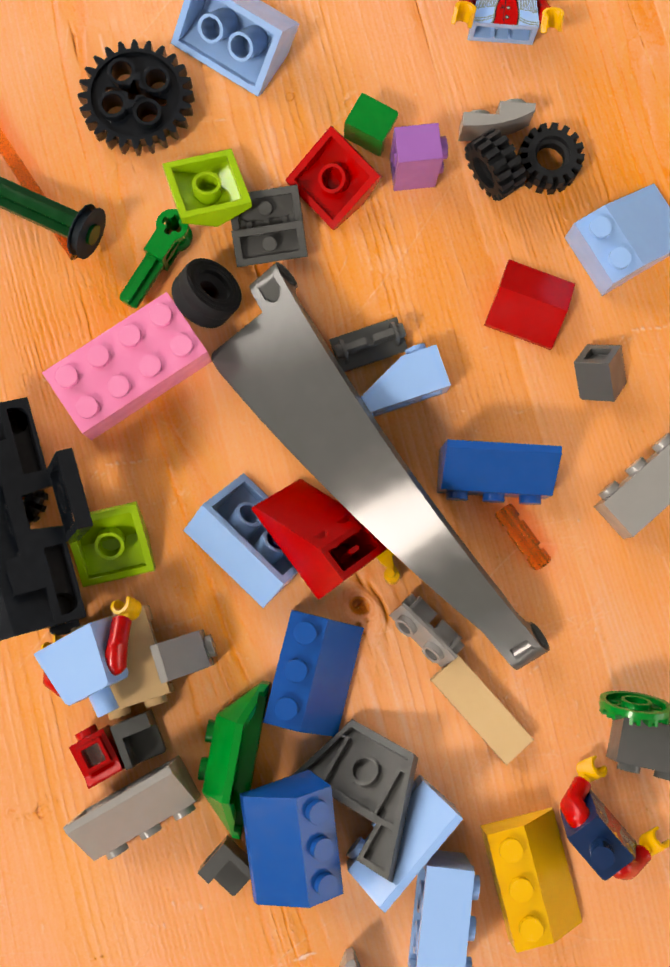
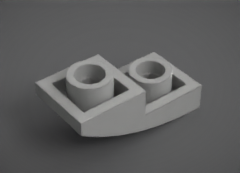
M509 99L507 101H500L496 114H490L488 111L480 109L464 112L459 126L458 141H473L491 128H494L495 131L497 129L501 131L502 136L520 131L529 126L535 112L536 103H526L522 99Z

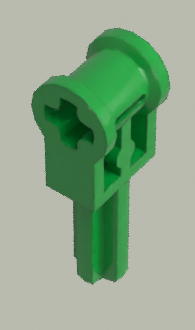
M176 209L165 210L158 216L156 230L144 247L146 255L120 294V300L131 308L136 309L139 307L163 269L168 271L179 252L186 250L192 242V231L189 224L181 222Z

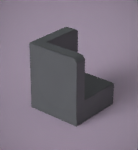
M587 344L574 361L580 398L582 400L615 402L626 385L622 345Z
M152 709L120 721L110 727L126 770L166 751V746Z
M227 835L201 864L198 874L208 884L214 878L232 896H235L251 880L248 855Z

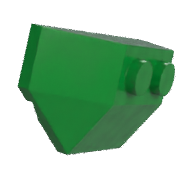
M268 681L260 682L223 708L216 715V720L209 719L205 742L211 743L209 757H202L198 780L204 781L202 793L232 838L241 839L244 829L240 793L251 790L270 686Z

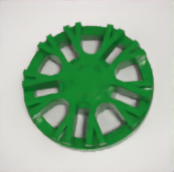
M609 691L600 695L599 711L601 714L607 715L608 718H612V720L630 718L629 724L633 725L635 723L636 726H640L642 720L648 727H658V722L666 725L670 723V703L665 700L629 691Z

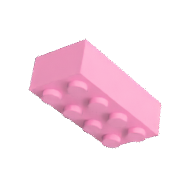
M166 292L42 372V374L81 433L90 440H93L212 361L207 350Z

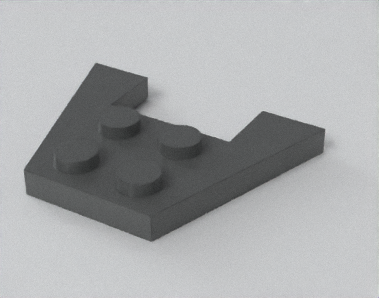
M352 719L293 775L306 770L312 771L331 785L332 797L376 824L356 860L393 883L418 757Z

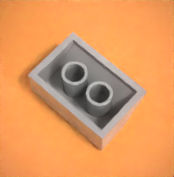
M178 755L80 812L63 829L67 836L93 861L104 855L110 860L127 850L129 847L126 842L139 835L142 840H145L162 829L160 822L172 815L175 821L194 811L196 808L193 803L198 800L201 794Z

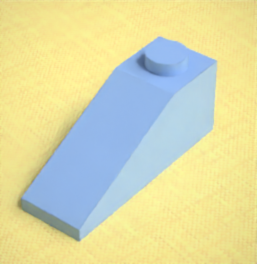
M425 343L406 349V355L401 356L361 396L373 417L447 393L451 384L437 345L426 347Z

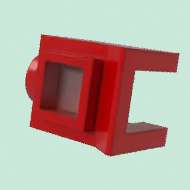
M93 724L75 735L78 742L71 745L69 749L85 778L88 789L125 769L109 725L98 730L96 724Z

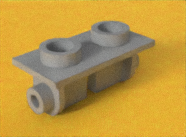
M411 593L401 603L402 605L389 615L395 621L398 630L404 635L411 637L422 648L426 658L437 663L440 667L458 657L457 654L465 646L460 641L462 637L444 620H441L435 628L430 624L437 613L421 596L416 598Z

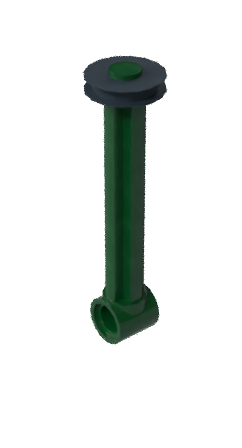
M0 177V208L67 238V248L72 255L85 259L95 251L103 236L106 224V215L103 209L88 204L77 212Z

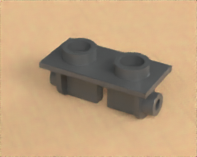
M397 317L329 339L334 356L344 372L403 353L408 349L404 339L406 337L404 326L398 322Z

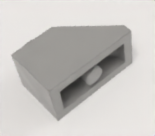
M203 629L150 646L161 684L214 665L212 657L217 656V650L211 634L205 636Z

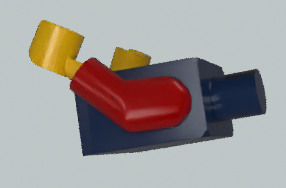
M595 755L578 762L576 767L578 776L574 778L560 802V814L566 836L602 880L606 881L612 876L616 879L631 880L649 863L651 856L670 846V840L667 839L660 843L656 838V831L659 830V827L656 826L639 837V845H637L632 836L591 790L590 782L605 777L608 771L605 765L599 768L595 767V760L597 758Z

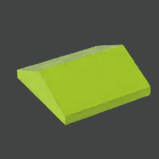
M232 149L162 164L180 220L184 224L219 227L252 207V201Z
M137 501L90 512L93 526L81 540L70 544L83 587L155 571L148 530Z

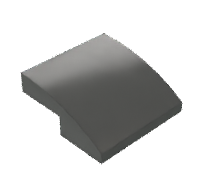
M298 185L248 192L252 201V207L231 219L233 229L231 233L237 267L308 257Z

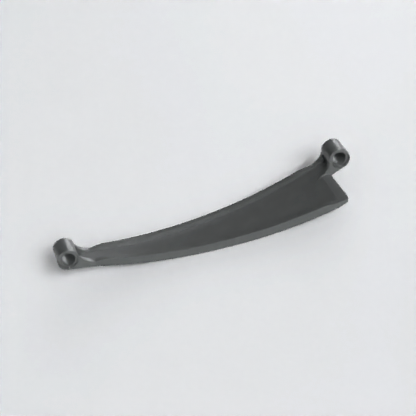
M276 262L249 285L250 291L262 313L213 352L211 358L216 369L299 462L397 558L446 602L481 630L514 669L519 670L550 651L549 644L542 631L534 623L525 621L514 610L505 595L456 534L401 458L346 376L314 322L301 305L296 295V288L298 287L296 280L285 266Z

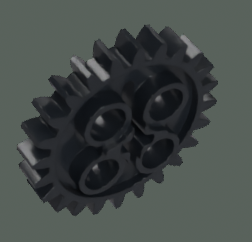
M133 39L131 49H126L120 41L118 42V52L116 53L110 48L105 47L107 58L103 60L95 55L93 58L97 65L96 69L85 67L89 79L79 80L82 90L85 91L77 94L80 103L83 105L79 109L83 118H87L85 123L89 131L95 130L94 134L99 142L106 138V144L111 150L119 143L122 154H126L130 146L134 147L137 156L141 155L142 146H147L149 151L154 154L155 143L157 142L164 148H168L166 137L171 136L178 140L180 137L176 127L187 129L188 124L184 116H193L192 106L189 103L195 102L193 91L190 90L193 88L191 78L186 77L185 65H178L176 54H171L167 57L163 45L154 52L151 41H147L143 49L139 48L136 39ZM121 75H130V77L126 80H117ZM157 82L165 83L161 88H151ZM113 107H122L118 113H108ZM146 115H157L152 121H142Z

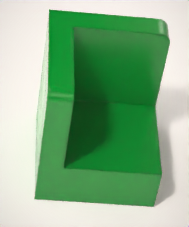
M361 93L345 120L344 138L377 156H381L384 151L385 139L398 118V112Z

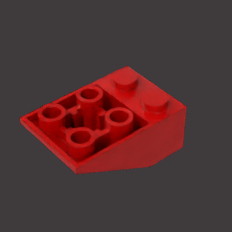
M302 479L295 481L251 508L318 600L387 550L386 546L342 504Z

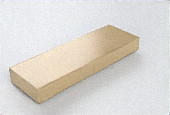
M457 655L456 659L446 664L430 680L498 757L508 765L534 739L462 658Z

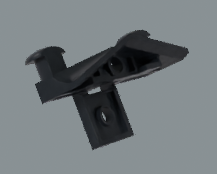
M28 398L0 402V641L47 628L51 634H68L72 628L80 626L79 620L86 617V612L67 545L81 540L93 526L72 448L56 451L48 468H46ZM53 487L63 526L30 529L22 497Z

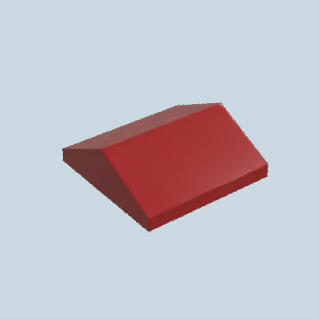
M330 126L285 181L290 186L298 185L299 196L332 230H335L365 203L382 176L333 126Z
M509 259L484 326L551 350L568 312L575 283Z

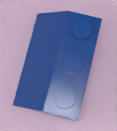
M447 439L439 450L437 493H445L447 500L466 501L468 500V495L483 496V502L504 503L505 497L519 498V504L541 505V499H546L553 495L562 455V446Z
M291 610L263 723L302 733L334 737L339 731L364 628Z
M306 770L240 793L253 900L257 905L311 908L344 894L331 785L312 771Z

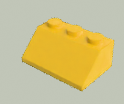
M552 807L480 825L507 936L516 953L553 944L582 923Z

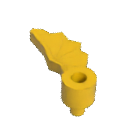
M387 548L376 558L387 568L384 571L386 583L395 585L400 580V573L393 563L394 554Z

